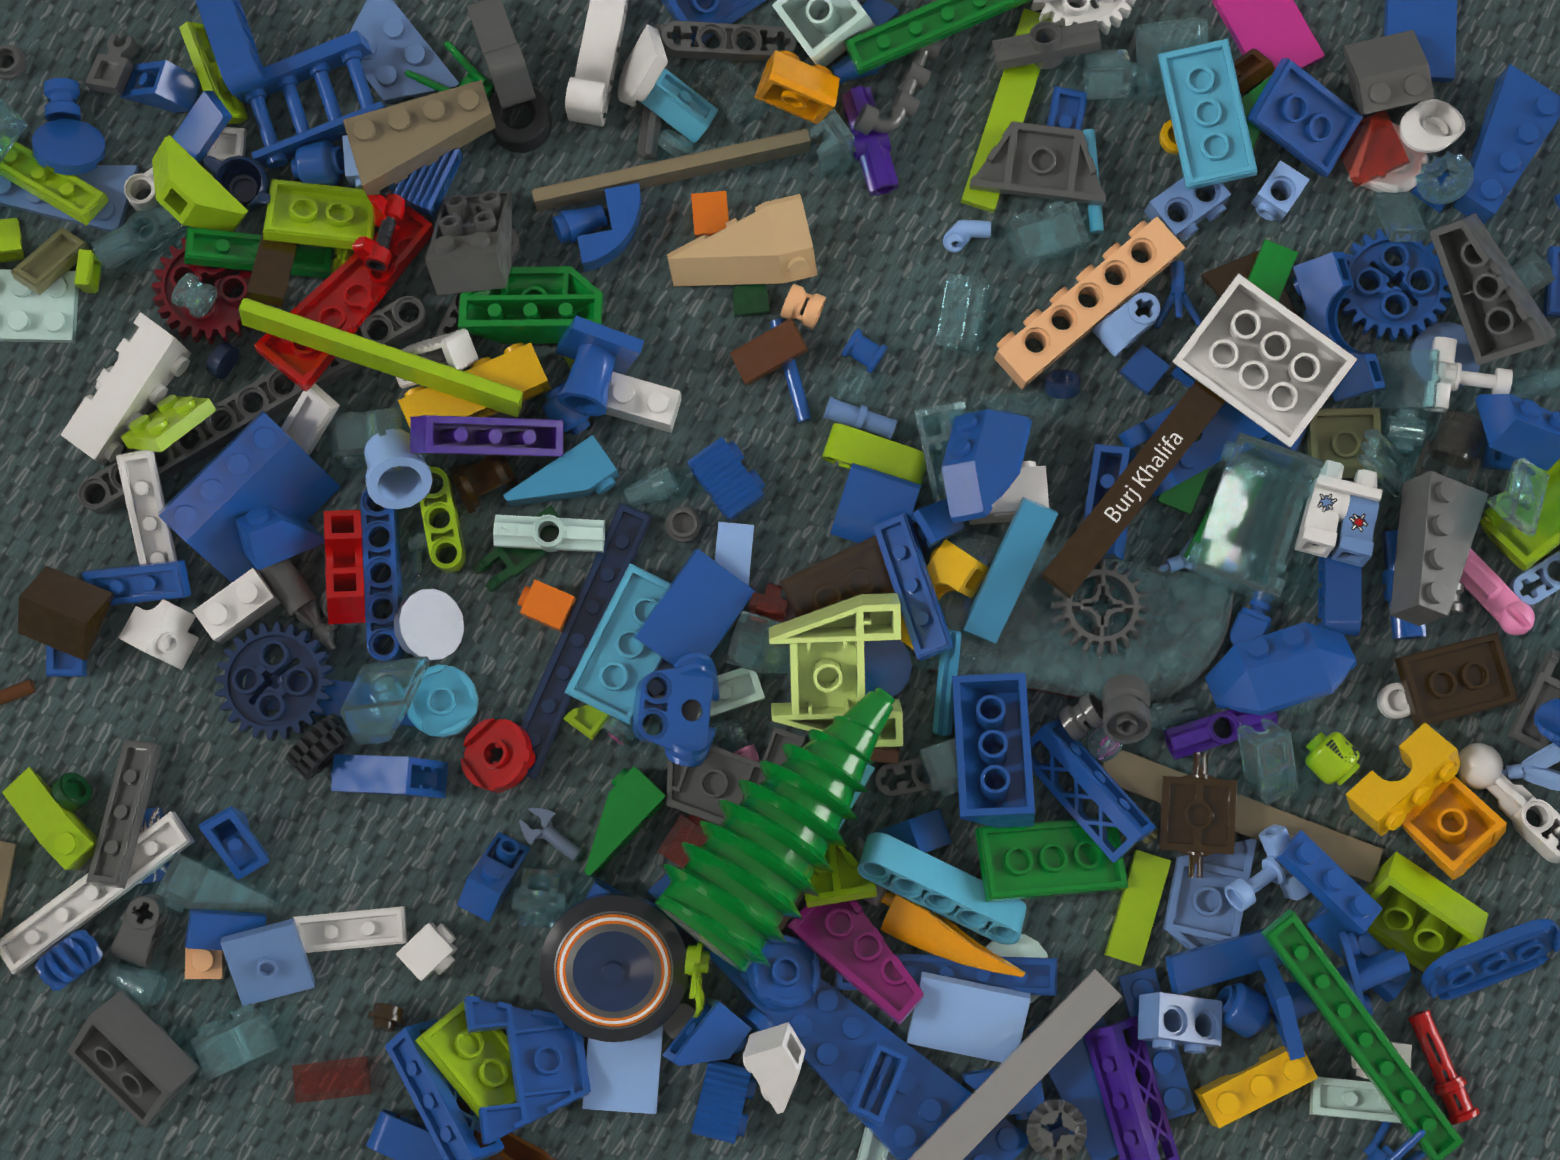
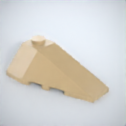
M797 194L764 202L755 207L756 212L739 221L734 218L725 223L726 228L711 236L702 235L667 254L673 285L779 284L817 276L814 249L801 195Z

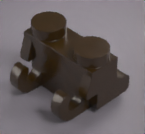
M484 456V461L473 466L467 464L459 465L451 472L453 482L469 514L475 512V508L481 505L478 499L479 496L502 485L507 492L519 485L506 456Z

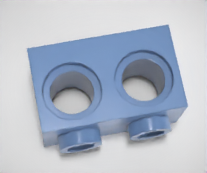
M1183 177L1151 200L1144 212L1151 221L1158 217L1176 238L1184 242L1199 230L1197 227L1199 222L1205 218L1211 222L1227 209L1224 204L1231 196V193L1223 183L1186 191ZM1203 190L1207 192L1211 201L1203 202L1199 200L1195 191ZM1176 210L1180 212L1183 216V221H1172L1167 211Z
M1163 992L1139 995L1138 1040L1151 1041L1152 1048L1174 1050L1175 1045L1184 1046L1185 1053L1206 1054V1047L1221 1046L1222 1001Z

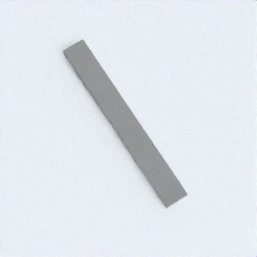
M1093 969L908 1160H963L1122 995L1096 969Z

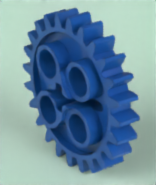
M1392 227L1389 235L1386 237L1381 229H1377L1375 240L1364 234L1361 239L1362 246L1353 242L1350 247L1353 255L1345 254L1355 286L1342 299L1341 303L1347 302V305L1341 314L1343 316L1351 313L1355 315L1351 323L1352 327L1360 322L1365 324L1363 335H1366L1371 329H1375L1376 340H1380L1384 332L1389 333L1391 342H1395L1399 332H1402L1404 338L1409 340L1412 336L1413 328L1422 335L1426 330L1425 323L1434 326L1438 321L1435 314H1444L1447 308L1441 302H1449L1452 294L1444 291L1449 288L1446 278H1443L1445 274L1442 266H1440L1438 254L1434 255L1432 253L1435 248L1434 243L1432 242L1427 246L1422 244L1424 234H1420L1413 240L1411 239V230L1407 228L1403 236H1398L1396 227ZM1389 254L1396 255L1400 258L1402 264L1400 266H1391L1387 264L1384 256ZM1370 263H1375L1378 269L1370 267ZM1369 278L1374 281L1377 288L1372 291L1365 290L1360 286L1359 280ZM1413 278L1424 280L1427 284V289L1421 291L1413 288L1410 280ZM1395 280L1400 283L1399 286H1394L1392 289L1387 286L1388 282L1392 283ZM1409 299L1416 301L1417 306L1411 305ZM1389 302L1397 303L1402 308V313L1399 315L1390 314L1386 310L1385 304Z

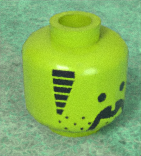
M1320 732L1305 746L1310 751L1305 758L1306 765L1327 785L1335 782L1339 786L1342 785L1360 767L1357 763L1360 753L1339 732H1332L1327 736Z

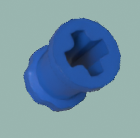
M857 328L845 345L841 355L845 358L848 356L852 357L866 366V371L871 374L883 358L888 347L884 344L879 346L863 336V331Z

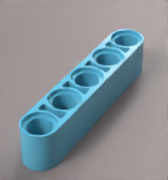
M876 832L867 836L857 868L858 873L863 878L997 943L1011 945L1019 941L1027 909L1026 904L1021 899L986 902L982 880L890 835Z

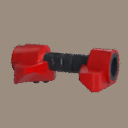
M392 193L385 195V198L381 194L367 195L372 204L375 226L379 228L376 241L366 236H360L352 244V248L368 269L376 272H386L392 257V253L388 248L394 229H399L402 223L406 201L400 195Z

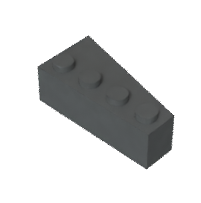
M1476 213L1443 224L1429 231L1477 366L1547 344L1557 336Z
M1433 471L1403 483L1390 616L1421 626L1449 615L1488 493Z

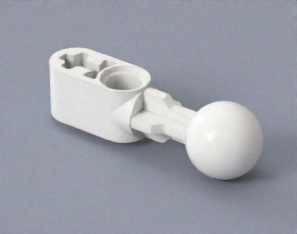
M1473 743L1464 747L1458 753L1461 763L1457 772L1459 780L1470 788L1489 790L1498 799V807L1512 820L1514 829L1547 861L1560 863V851L1556 847L1559 843L1558 839H1560V814L1547 802L1536 799L1522 785H1514L1502 774V758L1493 747L1483 743ZM1527 810H1533L1539 815V827H1534L1528 823L1526 819ZM1549 828H1552L1551 831L1546 833L1547 836H1542V832L1548 830Z

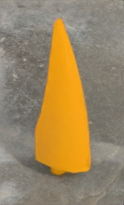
M889 890L885 893L881 903L890 908L883 921L881 931L918 949L962 965L994 973L1024 977L1025 971L979 944L949 919Z

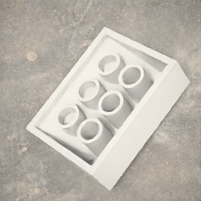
M1238 273L1172 362L1291 448L1357 361V358Z

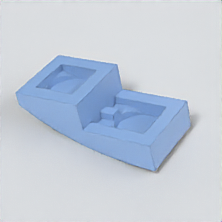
M718 522L715 562L749 586L754 525Z

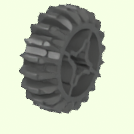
M1102 558L1096 565V570L1093 569L1084 580V582L1095 580V587L1092 589L1090 599L1072 601L1073 595L1069 599L1056 588L1053 590V595L1062 599V601L1052 602L1050 608L1055 611H1062V614L1052 618L1053 624L1065 623L1066 627L1062 628L1058 634L1060 637H1063L1070 632L1074 636L1068 643L1071 648L1079 640L1083 642L1081 647L1082 654H1087L1091 649V645H1094L1095 656L1101 657L1106 645L1109 654L1115 655L1118 653L1117 643L1124 650L1131 646L1127 636L1135 640L1141 637L1140 632L1134 626H1147L1148 621L1138 616V614H1145L1150 611V606L1139 604L1140 600L1148 597L1147 591L1136 592L1135 588L1142 581L1140 578H1137L1130 583L1127 579L1132 573L1130 568H1126L1121 574L1117 573L1119 568L1118 561H1113L1109 570H1107L1105 559ZM1106 581L1120 589L1127 603L1116 600L1111 596L1109 584H1106ZM1098 600L1104 601L1102 605L1106 604L1110 609L1100 616L1096 614L1098 610L1094 611L1092 607L1088 606H1092ZM1073 612L1084 615L1090 620L1091 630L1094 631V635L1085 631L1077 623ZM1128 614L1124 626L1118 633L1105 636V628L1108 627L1110 616Z

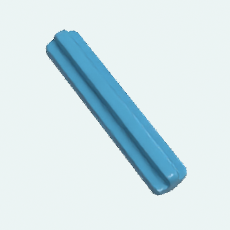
M948 629L954 648L940 653L932 731L934 734L942 736L951 735L953 725L952 676L958 675L961 632L954 629Z

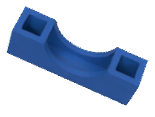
M1331 252L1293 266L1295 271L1293 284L1297 293L1303 297L1306 307L1303 311L1305 322L1357 358V361L1330 396L1334 398L1335 402L1386 388L1376 353H1365L1354 349L1344 340L1338 328L1337 314L1340 303L1344 296L1355 286L1345 253Z

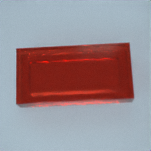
M368 1056L292 1066L296 1103L372 1093Z

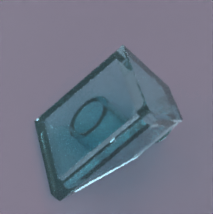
M428 656L362 665L340 710V714L356 745L380 744L391 740L409 710L430 663Z

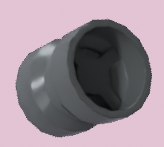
M1089 692L1081 697L1079 703L1075 706L1068 705L1059 711V718L1070 737L1078 742L1086 737L1092 728L1099 729L1103 727V706L1100 700L1093 693Z

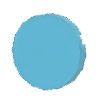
M438 664L423 669L413 677L405 696V708L408 718L417 729L432 737L446 738L461 733L471 724L477 714L479 697L475 684L465 672L453 666Z

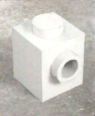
M433 922L428 923L396 955L420 981H424L434 971L441 975L455 962L451 955L457 950L456 946L452 943L456 940V937L443 923H440L438 926Z

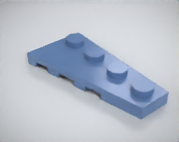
M97 165V168L91 172L75 175L106 193L109 202L91 220L87 227L120 235L130 203L124 193V184L130 176L139 173L137 165ZM0 175L1 206L86 226Z

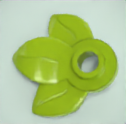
M700 942L697 943V946L688 945L685 960V974L692 976L689 998H695L696 1010L693 1018H698L704 1010L705 994L702 989L703 973H708L710 963V951H705L704 945Z

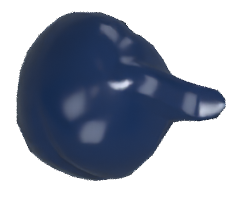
M210 155L204 157V164L212 172L213 177L248 210L247 214L256 211L270 202L269 177L264 168L258 163L240 155L229 157L224 161H220Z

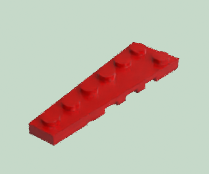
M407 205L399 229H394L388 248L392 253V257L386 272H376L368 269L359 256L354 253L290 313L354 334L431 238L434 232L433 224ZM378 232L374 235V241H376ZM268 333L254 344L256 351L305 392L314 385L336 357Z

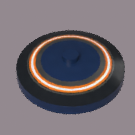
M620 892L602 893L587 897L568 908L556 920L546 937L540 957V980L544 995L558 1018L572 1030L585 1037L604 1042H624L641 1038L663 1025L678 1008L683 998L688 982V974H685L687 952L685 940L676 923L659 909L656 904L645 898Z

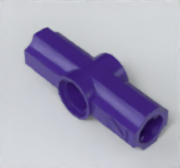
M859 86L852 88L846 93L841 94V100L850 128L851 147L856 149V152L853 153L855 160L860 162L869 196H880L890 193L898 188L899 183L890 156L891 145L888 133H879L872 130L868 135H864L854 129L855 121L863 106L868 103L876 108L870 87Z
M1229 709L1164 730L1165 742L1173 760L1193 755V752H1202L1279 727L1276 711L1261 716ZM1217 719L1225 721L1229 727L1228 735L1224 739L1218 737L1214 732L1213 725Z

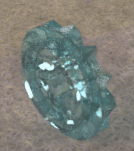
M1447 151L1445 155L1439 157L1433 154L1432 160L1427 164H1421V172L1415 176L1417 190L1421 197L1430 203L1447 204L1462 197L1471 187L1474 179L1473 167L1462 153L1454 155ZM1448 169L1451 176L1445 178L1441 187L1437 177L1442 176L1443 171Z

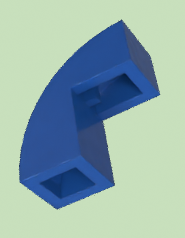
M639 183L604 189L612 230L577 236L584 272L595 270L610 263L630 244L641 218L642 200Z

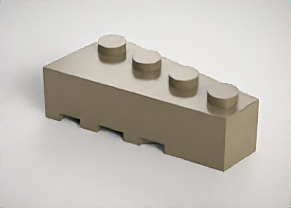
M482 80L343 119L360 181L366 195L380 194V190L392 183L397 184L408 178V174L422 166H429L439 160L438 157L452 149L457 150L496 128Z

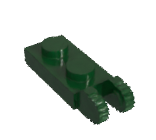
M552 505L535 516L553 515L561 518ZM553 525L544 527L541 531L540 539L545 542L554 541L559 535V528ZM493 547L494 550L479 560L473 566V570L476 574H481L490 569L500 558L503 560L507 568L492 577L486 584L487 589L490 592H494L513 576L516 578L550 552L542 549Z

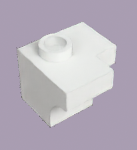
M164 599L151 610H143L136 606L118 638L182 670L199 640V637L188 632L196 616Z

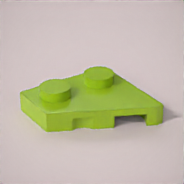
M829 844L824 857L834 872L815 869L810 882L819 896L805 894L807 908L876 897L877 890L873 882L863 878L858 873L859 863L850 852L842 846Z

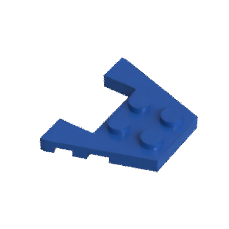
M475 996L465 997L464 1007L468 1033L498 1029L507 1030L517 1102L481 1107L478 1110L483 1145L494 1142L587 1096L591 1092L583 1036L563 1023L555 1013L533 1009V1011L512 1007V1004L499 1001L498 1003L480 1000V997Z

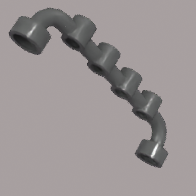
M937 41L914 51L912 61L904 73L901 89L892 104V112L889 118H879L880 110L866 103L857 116L854 129L864 135H868L871 130L879 133H890L899 128L905 117L911 119L920 104V100L913 97L915 89L922 90L931 75V71L924 68L927 59L934 61L941 49L942 42Z

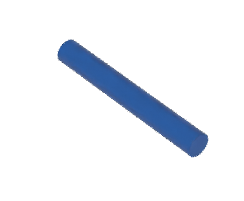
M779 318L771 321V328L783 323L784 319ZM794 359L782 367L798 423L812 420Z

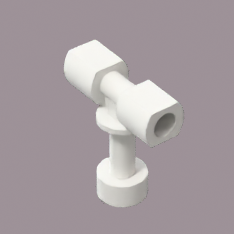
M1448 337L1434 338L1430 357V365L1434 366L1432 382H1429L1426 387L1423 410L1445 413L1449 407L1450 392L1457 391L1459 385L1492 389V394H1510L1513 379L1512 370L1496 368L1494 375L1463 371L1462 364L1454 362L1457 339Z

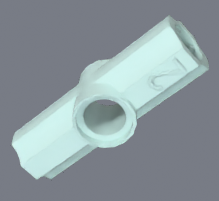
M495 515L493 529L494 547L542 549L547 552L564 550L603 553L605 545V520L557 518L553 515H543L541 517ZM553 525L559 528V535L554 541L545 542L540 539V534L544 527Z

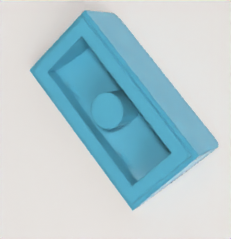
M664 68L647 98L641 102L694 143L708 129L718 112L715 106L666 68Z

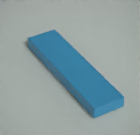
M1022 498L962 625L964 631L997 643L1058 515L1056 510L1028 498Z

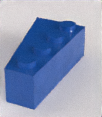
M1511 64L1497 77L1490 103L1487 106L1479 135L1473 146L1469 164L1466 167L1461 181L1462 184L1459 187L1453 205L1455 209L1466 216L1476 213L1483 225L1495 215L1560 117V96Z

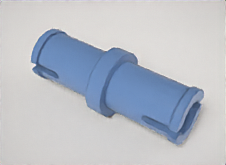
M831 396L823 415L825 419L827 418L891 440L897 424L896 419L868 411L867 406L861 404L859 408L834 399Z

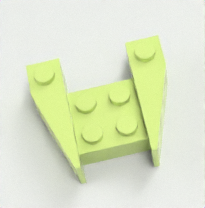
M897 593L861 594L769 627V644H789L791 702L771 703L772 721L806 731L811 729L823 731L834 723L835 716H842L865 696L864 641L901 640V604ZM894 699L895 702L892 704L893 710L875 747L903 746V711L900 699Z

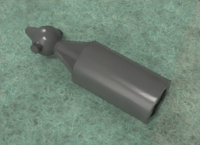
M288 558L259 570L290 617H295L313 629L312 641L317 639L331 651L335 649L333 630L335 627L333 624H322L316 604L319 599L292 560Z

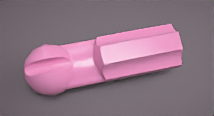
M1470 548L1459 583H1463L1464 588L1499 622L1503 631L1514 636L1526 634L1534 626L1535 614L1530 605L1523 602Z

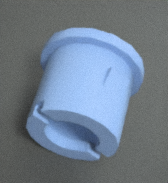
M389 429L386 430V435L380 437L379 433L371 437L366 443L364 450L367 464L365 481L368 495L376 504L388 509L408 508L422 501L430 491L432 476L421 454H410V434L403 430ZM401 466L402 469L400 471H396L395 467Z

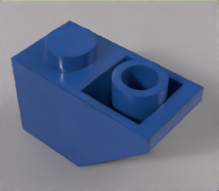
M498 831L468 876L457 906L490 922L508 893L530 848Z

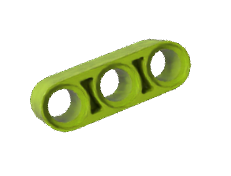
M839 423L832 425L822 454L823 460L832 464L837 461L839 462L838 466L849 470L852 463L920 485H922L931 458L930 455L923 451Z
M429 467L432 479H443V487L439 492L435 494L428 493L419 502L431 561L441 571L454 573L464 566L466 552L453 485L442 469ZM441 512L448 513L450 515L449 524L442 529L434 528V517ZM446 547H454L457 550L455 560L448 564L441 563L439 560L441 551Z

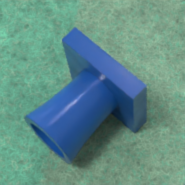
M575 316L560 338L556 349L557 354L575 360L567 381L558 396V401L569 410L583 415L602 416L606 414L612 373L616 372L623 375L640 355L644 340Z

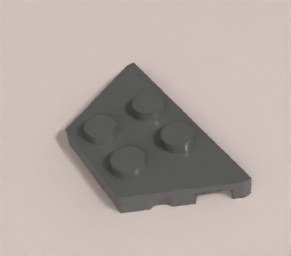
M1012 121L1003 133L1000 142L994 146L987 156L985 163L976 176L974 175L970 180V189L1099 206H1105L1106 195L1102 191L1096 174L1095 164L1089 155L1083 131L1078 129Z

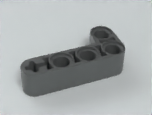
M481 0L466 5L501 108L505 109L536 99L519 43L516 42L502 0Z

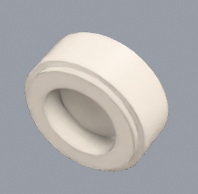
M1402 683L1386 685L1378 693L1377 706L1380 712L1387 718L1401 719L1410 715V708Z

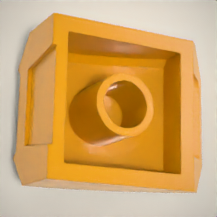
M1454 776L1450 781H1443L1433 790L1430 799L1424 805L1415 806L1406 815L1401 826L1436 865L1452 880H1455L1464 875L1472 865L1498 843L1506 832L1507 823Z

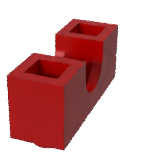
M324 511L328 624L366 623L361 511Z

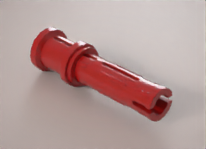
M1428 1009L1411 1015L1407 1019L1412 1025L1422 1052L1435 1078L1436 1083L1433 1090L1436 1095H1440L1449 1115L1447 1119L1454 1125L1476 1117L1480 1114L1478 1107L1473 1106L1466 1091L1465 1085L1467 1081L1465 1077H1462L1461 1074L1457 1075L1445 1044L1430 1015L1431 1012ZM1427 1033L1429 1034L1432 1040V1043L1440 1058V1062H1438L1436 1059V1056L1426 1036ZM1443 1070H1445V1072H1446V1074H1447V1076H1448V1078H1446V1079H1445L1444 1074H1443V1072H1442ZM1453 1094L1456 1095L1458 1102L1460 1104V1108H1458L1456 1101L1453 1097Z

